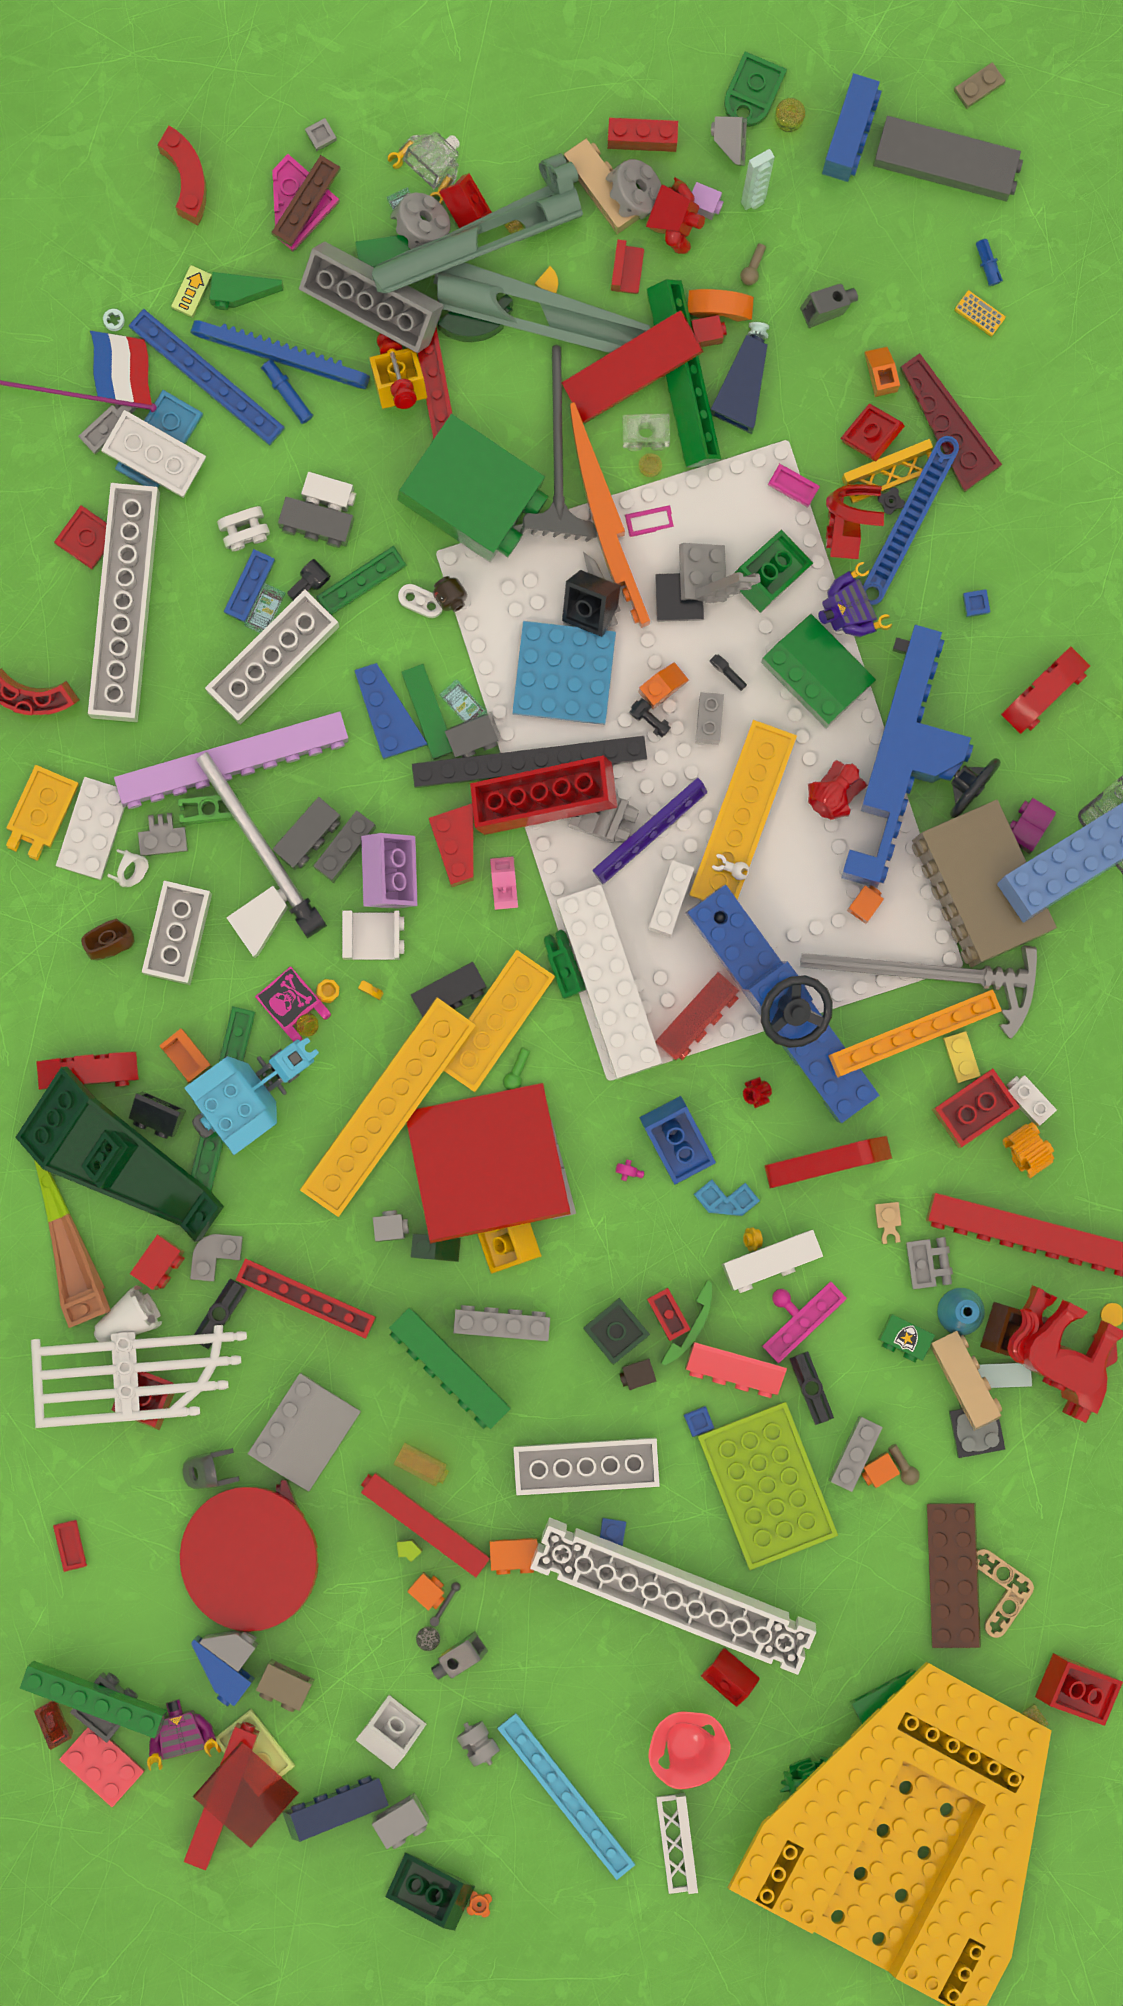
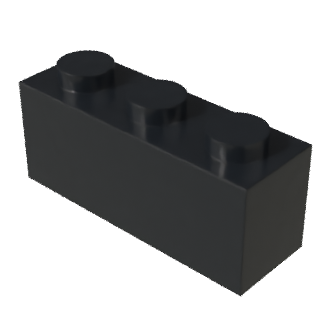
M471 962L411 994V997L423 1017L436 997L456 1010L464 1005L462 1001L471 997L474 1000L484 994L483 990L487 987L474 962Z

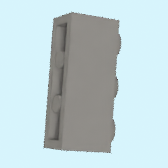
M858 1417L829 1478L830 1482L851 1492L853 1491L883 1427L863 1417Z

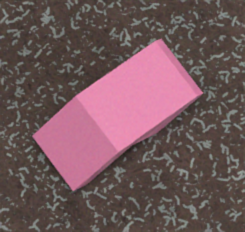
M514 857L490 859L495 910L518 908Z

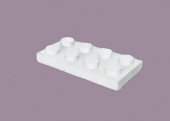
M125 410L101 450L106 455L184 498L206 459L205 455Z
M84 777L56 863L57 867L102 881L125 809L122 806L116 786Z

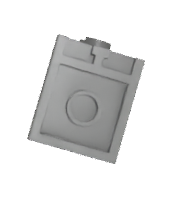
M679 544L681 600L705 601V603L725 602L730 594H740V590H749L752 585L760 583V575L755 573L743 577L742 573L737 572L726 577L725 545Z

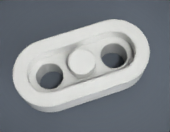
M413 584L404 585L400 589L398 598L403 607L427 618H436L442 613V608L434 598L433 593ZM413 594L415 598L412 601H408L406 596ZM430 603L436 605V608L432 611L427 609Z

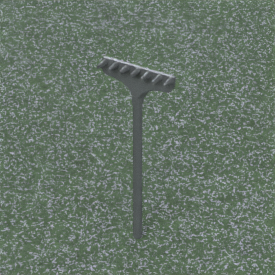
M554 345L552 347L553 503L544 513L526 514L523 517V526L520 533L531 529L532 535L538 531H543L542 536L547 535L549 532H554V538L561 533L565 534L564 539L571 535H576L575 540L586 536L585 541L588 542L592 538L597 537L594 523L577 518L564 503L561 347Z

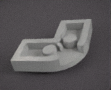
M212 1234L201 1239L193 1252L190 1279L215 1282L217 1258L241 1260L243 1237Z

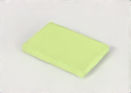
M251 1708L217 1735L216 1742L225 1754L237 1723H251L256 1726V1730L260 1731L243 1774L244 1780L258 1796L291 1770L295 1764Z

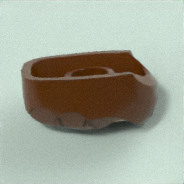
M113 919L87 932L82 937L81 942L91 960H101L130 949L135 940L134 933L127 924L118 919Z

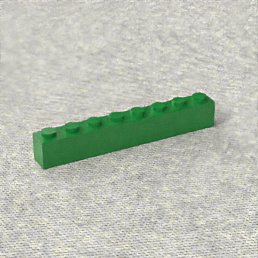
M666 279L647 288L654 326L678 311H682L692 329L682 280ZM696 356L666 374L683 459L686 467L699 468L721 460L699 356Z

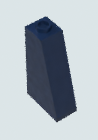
M746 335L711 408L712 416L752 434L755 426L768 345L764 343L765 341L756 335H752V337Z

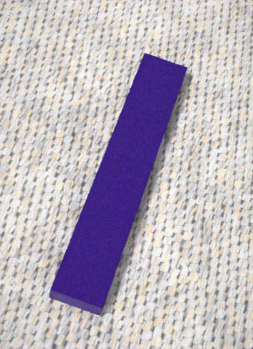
M697 777L592 870L596 878L602 884H605L707 794V790L703 782Z

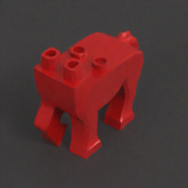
M1032 1285L1029 1298L1024 1307L1020 1309L1022 1314L1021 1326L1009 1339L1008 1353L1014 1361L1043 1376L1042 1382L1061 1390L1062 1398L1068 1400L1062 1410L1063 1413L1087 1423L1091 1413L1098 1414L1107 1391L1108 1377L1106 1368L1113 1365L1118 1359L1117 1341L1122 1339L1123 1330L1101 1320L1097 1333L1092 1336L1094 1340L1086 1355L1062 1346L1060 1344L1065 1328L1071 1322L1083 1318L1088 1312L1062 1299L1059 1308L1043 1324L1042 1314L1044 1310L1052 1305L1057 1297Z

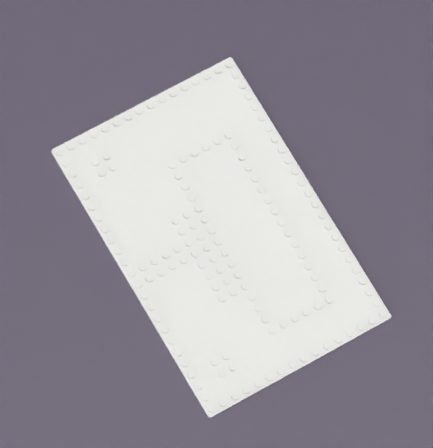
M787 440L611 495L625 529V536L618 538L649 616L650 625L641 628L639 622L634 623L630 610H633L630 601L626 602L622 593V589L625 587L624 585L621 586L618 603L620 611L615 613L618 624L613 627L608 626L607 631H615L616 636L605 725L512 714L523 621L575 627L562 621L566 581L579 570L588 572L583 552L596 561L604 578L613 582L598 538H592L586 542V536L575 540L576 535H571L564 539L565 534L562 533L554 538V532H549L547 535L542 536L543 531H538L532 535V530L528 529L522 533V538L508 558L497 552L492 561L489 562L462 543L438 550L436 553L443 578L446 576L457 578L468 594L464 601L465 606L455 612L487 713H492L501 739L497 741L500 753L644 736L647 760L612 764L616 796L629 801V805L639 810L635 823L623 819L620 827L631 831L630 836L697 777L703 782L707 790V794L605 884H602L596 878L592 870L616 850L622 842L614 840V843L569 828L571 817L525 827L558 931L562 929L567 934L556 899L600 884L602 885L662 1064L764 1032L761 1016L685 913L702 901L689 896L753 720L797 735L749 867L750 873L745 878L738 897V902L780 960L788 961L798 976L806 975L818 979L828 988L833 1001V1009L925 979L800 967L802 953L961 968L963 965L957 943L951 934L950 922L944 919L941 912L943 907L940 901L936 900L931 890V887H933L932 883L922 872L923 864L920 857H916L912 850V840L920 832L909 799L904 815L898 817V821L902 822L897 839L892 838L891 844H895L892 858L890 861L886 860L885 866L889 867L884 884L879 883L877 888L882 893L881 897L884 900L866 924L849 913L847 909L862 888L867 885L841 877L849 850L877 857L887 818L861 811L867 787L860 791L848 804L850 808L849 817L833 820L821 817L808 803V783L821 782L836 760L841 761L844 765L853 763L857 766L859 777L868 785L884 732V725L871 686L826 729L761 663L762 658L810 614L820 622L818 613L825 610L822 602L828 598L827 591L835 580L811 506L809 505L807 508L768 486L779 463L800 475L790 443ZM588 503L569 509L577 518L593 522ZM670 505L674 527L643 535L629 536L625 514ZM667 511L630 518L633 531L669 524ZM523 524L517 525L514 528L520 532ZM782 529L813 562L797 580L761 613L740 592V594H730L725 602L705 603L703 601L704 620L657 622L655 575L680 573L679 544L725 545L727 577L734 574L744 562ZM831 623L822 624L864 667L854 636L845 634L843 631L836 632ZM715 654H719L729 663V667L747 684L742 691L709 662ZM675 662L689 681L654 710L652 708L649 710L661 722L664 719L669 722L668 725L671 729L661 738L653 733L655 728L643 718L637 721L629 711L636 700L639 701L643 698L638 693L639 687L656 673ZM700 692L724 694L719 745L696 743ZM673 860L693 867L694 871L671 937L648 929ZM805 985L813 999L812 1003L822 1013L824 1011V1003L820 994L814 988ZM585 990L579 993L606 1079L612 1081L616 1079L587 991Z

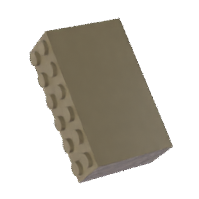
M998 800L928 829L912 840V850L916 857H920L923 864L922 872L927 879H930L933 886L931 887L933 896L936 900L940 901L943 907L941 909L942 915L946 921L950 922L952 937L956 943L959 942L962 948V959L966 964H969L970 968L1044 936L1057 928L1048 908L1023 923L997 885L1005 875L1026 863Z

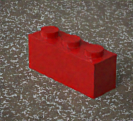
M609 118L607 149L677 151L678 121Z

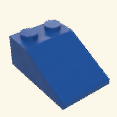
M681 1096L639 1117L674 1185L716 1163Z
M198 1635L191 1644L215 1693L218 1694L217 1699L226 1706L230 1704L235 1706L255 1678L242 1668L236 1671L201 1645L200 1642L203 1638Z

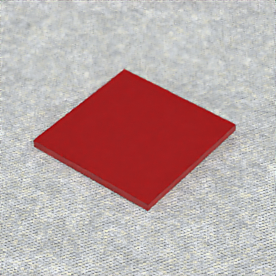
M543 1083L418 1108L408 1119L407 1127L430 1243L571 1214Z

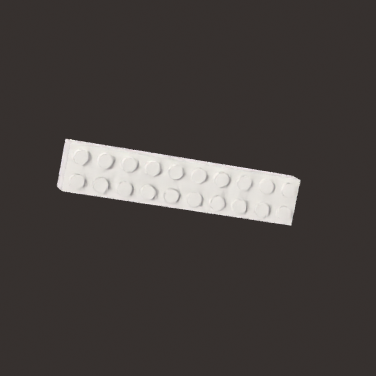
M111 483L88 707V715L93 719L138 722L160 500L158 487Z

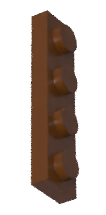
M320 155L272 230L273 236L289 246H293L340 172V166Z

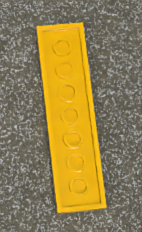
M756 720L752 721L689 896L703 900L726 884L738 900L744 880L735 879L732 873L726 870L715 871L712 866H725L723 861L716 856L721 854L726 858V861L734 864L736 862H744L750 867L797 735ZM745 870L742 872V874L747 875L748 871Z

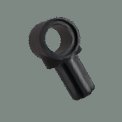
M313 559L301 570L300 576L302 578L287 594L294 601L304 590L308 592L311 588L313 590L320 589L330 579L331 575L316 559Z

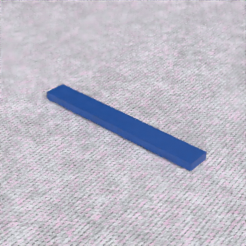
M145 309L130 323L129 328L144 339L151 347L269 446L285 429L281 423Z

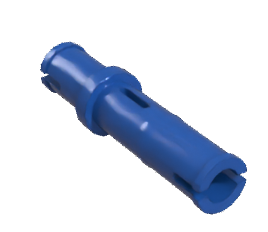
M273 359L264 363L261 369L273 383V389L278 390L301 424L309 421L314 415L290 385L287 375L282 374Z

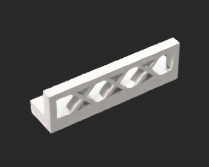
M685 1793L657 1796L669 1894L687 1891L688 1894L698 1893ZM676 1800L677 1810L670 1817L663 1811L662 1802ZM677 1814H678L679 1823L674 1820V1818L677 1816ZM664 1816H665L667 1819H669L666 1824H665V1822H664ZM671 1822L680 1828V1834L675 1841L666 1835V1829ZM680 1838H681L682 1847L677 1844V1842L680 1840ZM667 1840H668L670 1843H672V1845L669 1847V1849H668V1845H667ZM674 1846L683 1852V1858L678 1865L669 1859V1853ZM683 1863L685 1866V1871L680 1868ZM670 1864H671L673 1867H675V1869L672 1871V1873H671V1869H670ZM677 1871L686 1876V1886L673 1887L672 1877Z

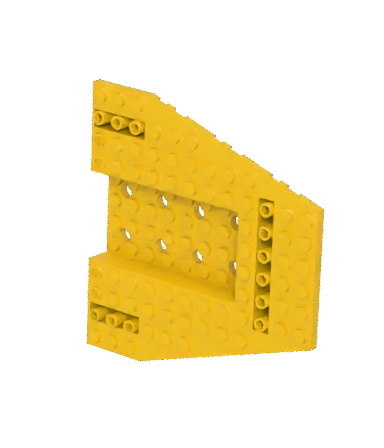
M926 1662L906 1681V1684L896 1694H893L887 1700V1703L880 1709L878 1708L851 1735L852 1737L841 1747H838L826 1762H823L796 1788V1791L777 1807L778 1809L771 1816L762 1821L727 1888L812 1934L815 1932L883 1968L899 1981L946 2006H987L1012 1958L1052 1730ZM903 1781L910 1782L911 1787L907 1793H901L899 1790V1786ZM944 1803H950L951 1812L948 1815H941L940 1808ZM881 1824H887L888 1832L884 1836L877 1835V1827ZM922 1846L929 1848V1853L925 1858L918 1857V1849ZM858 1867H864L866 1871L865 1876L861 1879L854 1877V1871ZM899 1889L906 1890V1897L902 1901H896L895 1893ZM835 1910L843 1912V1917L839 1922L831 1920V1915ZM877 1932L884 1934V1939L880 1944H874L872 1941L873 1935Z

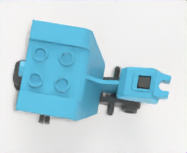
M308 1037L301 1041L295 1040L283 1050L279 1049L270 1056L271 1059L268 1064L264 1062L261 1056H258L257 1060L263 1068L256 1073L248 1063L227 1056L184 1087L201 1111L192 1120V1125L199 1135L207 1138L216 1132L233 1155H235L276 1125V1101L270 1094V1091L278 1087L281 1093L286 1095L287 1092L281 1083L292 1082L300 1076L299 1073L314 1062L313 1058L319 1052L317 1049L312 1052L305 1050V1045L310 1042ZM271 1068L273 1073L262 1080L260 1075L262 1074L265 1077L267 1075L265 1071ZM276 1075L278 1080L274 1083L272 1081L268 1082L270 1086L267 1087L265 1082Z

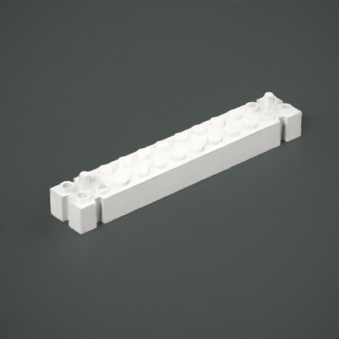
M549 1517L542 1534L541 1543L543 1544L538 1543L530 1569L545 1575H549L551 1570L558 1573L557 1579L769 1664H772L773 1659L780 1661V1668L797 1675L799 1674L805 1660V1648H810L815 1637L816 1623L799 1616L796 1621L791 1620L787 1611L578 1528L572 1533L566 1530L567 1524Z

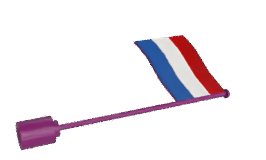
M90 331L94 345L93 375L97 396L0 380V385L149 409L151 412H155L157 406L151 401L148 386L149 357L144 339Z

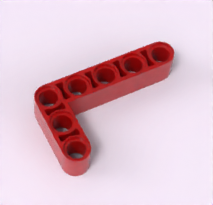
M882 1136L764 1165L769 1188H774L893 1158L887 1136Z

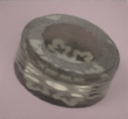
M426 1626L418 1631L416 1642L422 1650L431 1651L439 1645L440 1634L434 1627Z

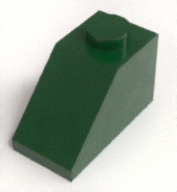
M413 1234L411 1258L459 1262L461 1238L430 1243L429 1235Z

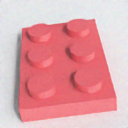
M88 1727L59 1759L111 1807L120 1800L145 1771L113 1740L110 1739L106 1743Z

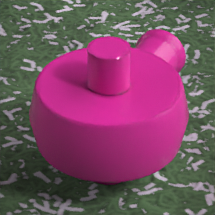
M627 1159L625 1165L617 1163L615 1168L616 1173L622 1174L621 1180L627 1181L628 1176L643 1178L644 1171L632 1167V1161Z

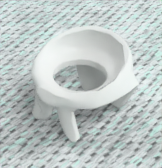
M117 849L118 853L124 855L118 868V877L110 874L107 876L117 881L121 887H132L143 879L149 868L148 860L144 856L133 854L128 850L122 851ZM133 862L135 864L132 877L125 879L124 871Z

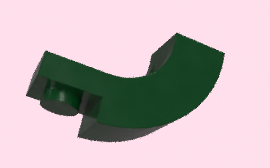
M505 294L498 303L510 315L513 311V299ZM449 311L438 323L439 331L452 339L462 342L483 341L495 336L504 329V325Z

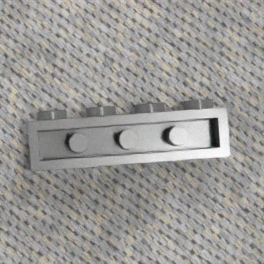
M461 1305L460 1310L455 1309L453 1333L548 1341L550 1317H546V1312L532 1311L531 1316L522 1315V1310L508 1309V1314L498 1313L499 1308L484 1307V1312L475 1311V1306Z

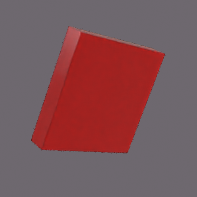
M869 403L840 439L844 444L876 462L905 426L900 420Z
M80 505L56 538L54 544L93 570L104 555L107 523Z

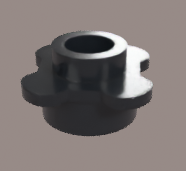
M893 487L889 492L881 493V496H878V502L881 503L884 513L887 515H891L898 508L902 509L905 505V501L900 498L897 488Z

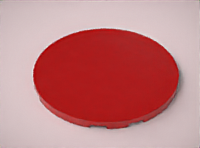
M238 1487L213 1496L194 1513L187 1524L181 1541L180 1569L183 1582L191 1599L207 1617L233 1630L261 1631L286 1621L295 1615L307 1601L317 1578L319 1566L318 1546L314 1532L304 1518V1514L290 1500L281 1494L265 1488Z

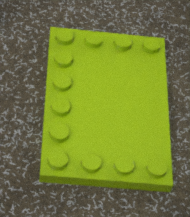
M786 1402L697 1436L749 1570L838 1536Z

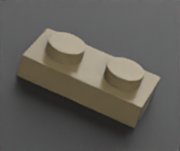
M992 62L956 86L954 92L967 109L1005 84V79Z

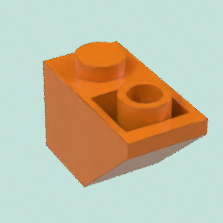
M888 347L865 351L875 397L898 392L900 382L895 362Z

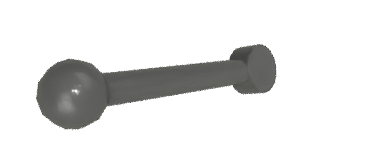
M454 1582L451 1585L452 1590L436 1616L430 1619L432 1626L436 1627L439 1625V1618L455 1592L460 1590L461 1586L458 1582Z

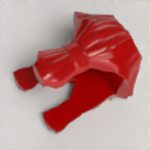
M836 760L821 782L808 783V803L821 817L830 820L849 817L850 808L848 804L868 785L859 777L857 766L853 763L844 765L841 761Z

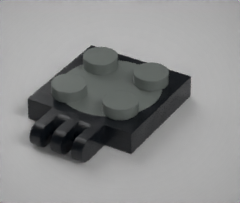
M961 1405L960 1409L949 1411L958 1458L1005 1450L1000 1419L974 1431Z

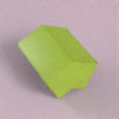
M413 1539L397 1541L398 1558L407 1557L412 1562L422 1552V1548Z

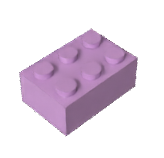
M388 833L361 836L363 905L365 907L395 909L418 906L415 836Z

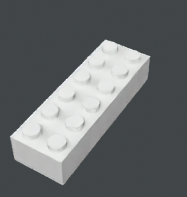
M304 590L205 687L207 693L241 725L339 628L338 621Z
M656 1437L514 1446L516 1495L660 1487Z

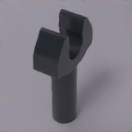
M715 654L709 662L713 667L723 673L740 691L747 686L729 667V663L719 654Z

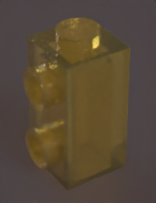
M406 1442L394 1462V1465L434 1486L438 1482L443 1484L449 1472L445 1469L446 1463Z

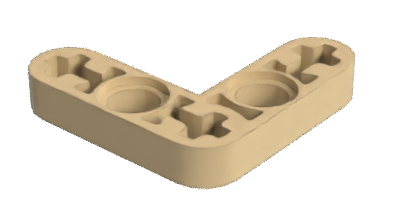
M978 1549V1556L988 1554L987 1560L993 1564L995 1560L999 1561L993 1567L990 1574L988 1570L991 1568L984 1563L980 1566V1560L978 1559V1569L1007 1589L984 1623L986 1633L991 1637L999 1638L1005 1634L1032 1595L1034 1585L1029 1578L989 1550ZM1000 1567H1007L1009 1570V1577L1006 1580H999L996 1576L997 1569ZM1015 1573L1018 1575L1015 1580L1020 1583L1027 1582V1592L1022 1591L1019 1594V1588L1013 1583L1011 1587L1007 1586L1013 1580ZM1007 1600H1012L1015 1603V1610L1010 1614L1005 1613L1002 1609L1003 1603ZM999 1611L1001 1615L1009 1619L1007 1622L1002 1619L999 1623L1001 1630L999 1632L995 1630L992 1633L990 1623L998 1621L1000 1617L996 1613Z

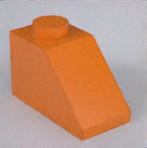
M674 662L641 685L638 693L654 710L686 684L689 679Z

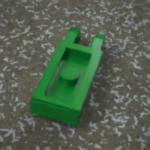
M561 929L555 933L557 943L555 938L549 934L545 936L544 944L546 945L547 956L562 998L565 999L585 991L586 988L571 946H569V938L565 931Z

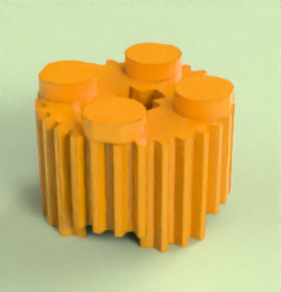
M1033 1122L1023 1125L1002 1141L1005 1148L1009 1147L1011 1149L1013 1163L1021 1172L1026 1170L1029 1178H1032L1052 1164L1054 1160L1052 1154L1054 1152L1053 1147L1047 1140L1043 1142L1039 1136L1040 1131Z

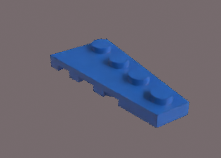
M377 663L354 670L383 760L427 746V742Z

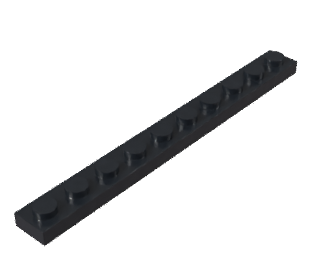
M637 736L412 764L414 787L420 788L493 779L602 755L611 761L612 764L647 760L645 737Z

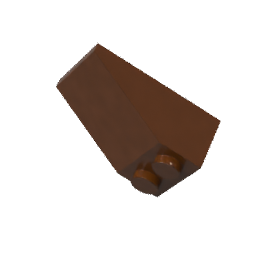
M993 1302L980 1347L1010 1356L1007 1349L1009 1339L1020 1328L1022 1323L1020 1309ZM1042 1316L1043 1324L1047 1321V1317Z

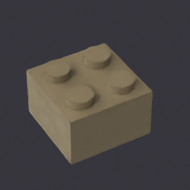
M271 1659L256 1691L260 1692L259 1696L267 1701L272 1702L275 1699L281 1702V1707L288 1711L294 1712L295 1709L300 1711L315 1679Z

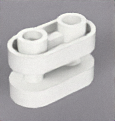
M260 506L234 513L217 521L219 530L221 532L228 531L229 534L223 538L226 549L238 551L245 548L244 544L250 542L258 544L267 540L266 536L270 534L267 524H259L258 521L264 517ZM250 524L251 528L237 532V527Z

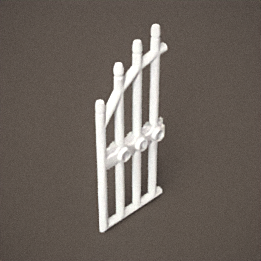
M216 1325L212 1334L135 1339V1332L111 1334V1341L43 1347H41L40 1339L31 1340L35 1428L199 1415L200 1407L192 1406L187 1408L185 1406L202 1391L229 1388L228 1381H209L217 1366H228L229 1364H241V1356L219 1357L222 1342L246 1340L247 1332L223 1333V1325ZM212 1343L209 1358L137 1363L136 1349ZM112 1351L113 1365L42 1370L41 1356ZM205 1367L197 1382L138 1387V1372ZM113 1374L114 1389L43 1394L42 1380ZM185 1393L170 1408L140 1411L139 1396ZM115 1398V1413L44 1418V1404Z

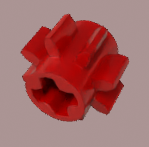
M760 1077L745 1082L746 1088L743 1090V1097L748 1104H753L754 1108L770 1103L768 1097L771 1096L772 1089L768 1082L761 1081Z

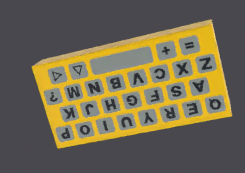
M969 290L954 309V311L991 337L1006 318V316Z

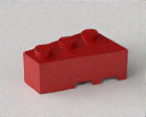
M469 804L429 818L451 888L474 880L473 806Z

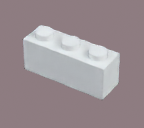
M672 860L648 930L671 937L694 871L693 867Z

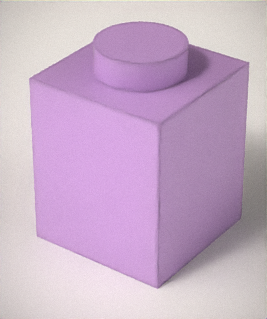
M696 182L692 193L695 196L694 203L699 205L697 214L712 220L714 214L719 215L724 203V201H721L722 192Z

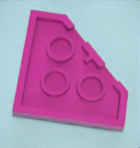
M289 154L272 170L275 226L309 174ZM328 190L293 246L291 247L283 241L281 242L294 252L340 202L339 198Z

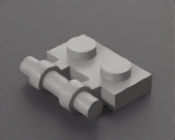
M946 1237L936 1238L937 1248L932 1249L930 1239L906 1242L912 1289L937 1286L935 1278L937 1276H942L943 1285L952 1284L951 1275L953 1274V1269L949 1265L948 1253H950V1248L946 1244ZM933 1255H939L940 1269L934 1270Z

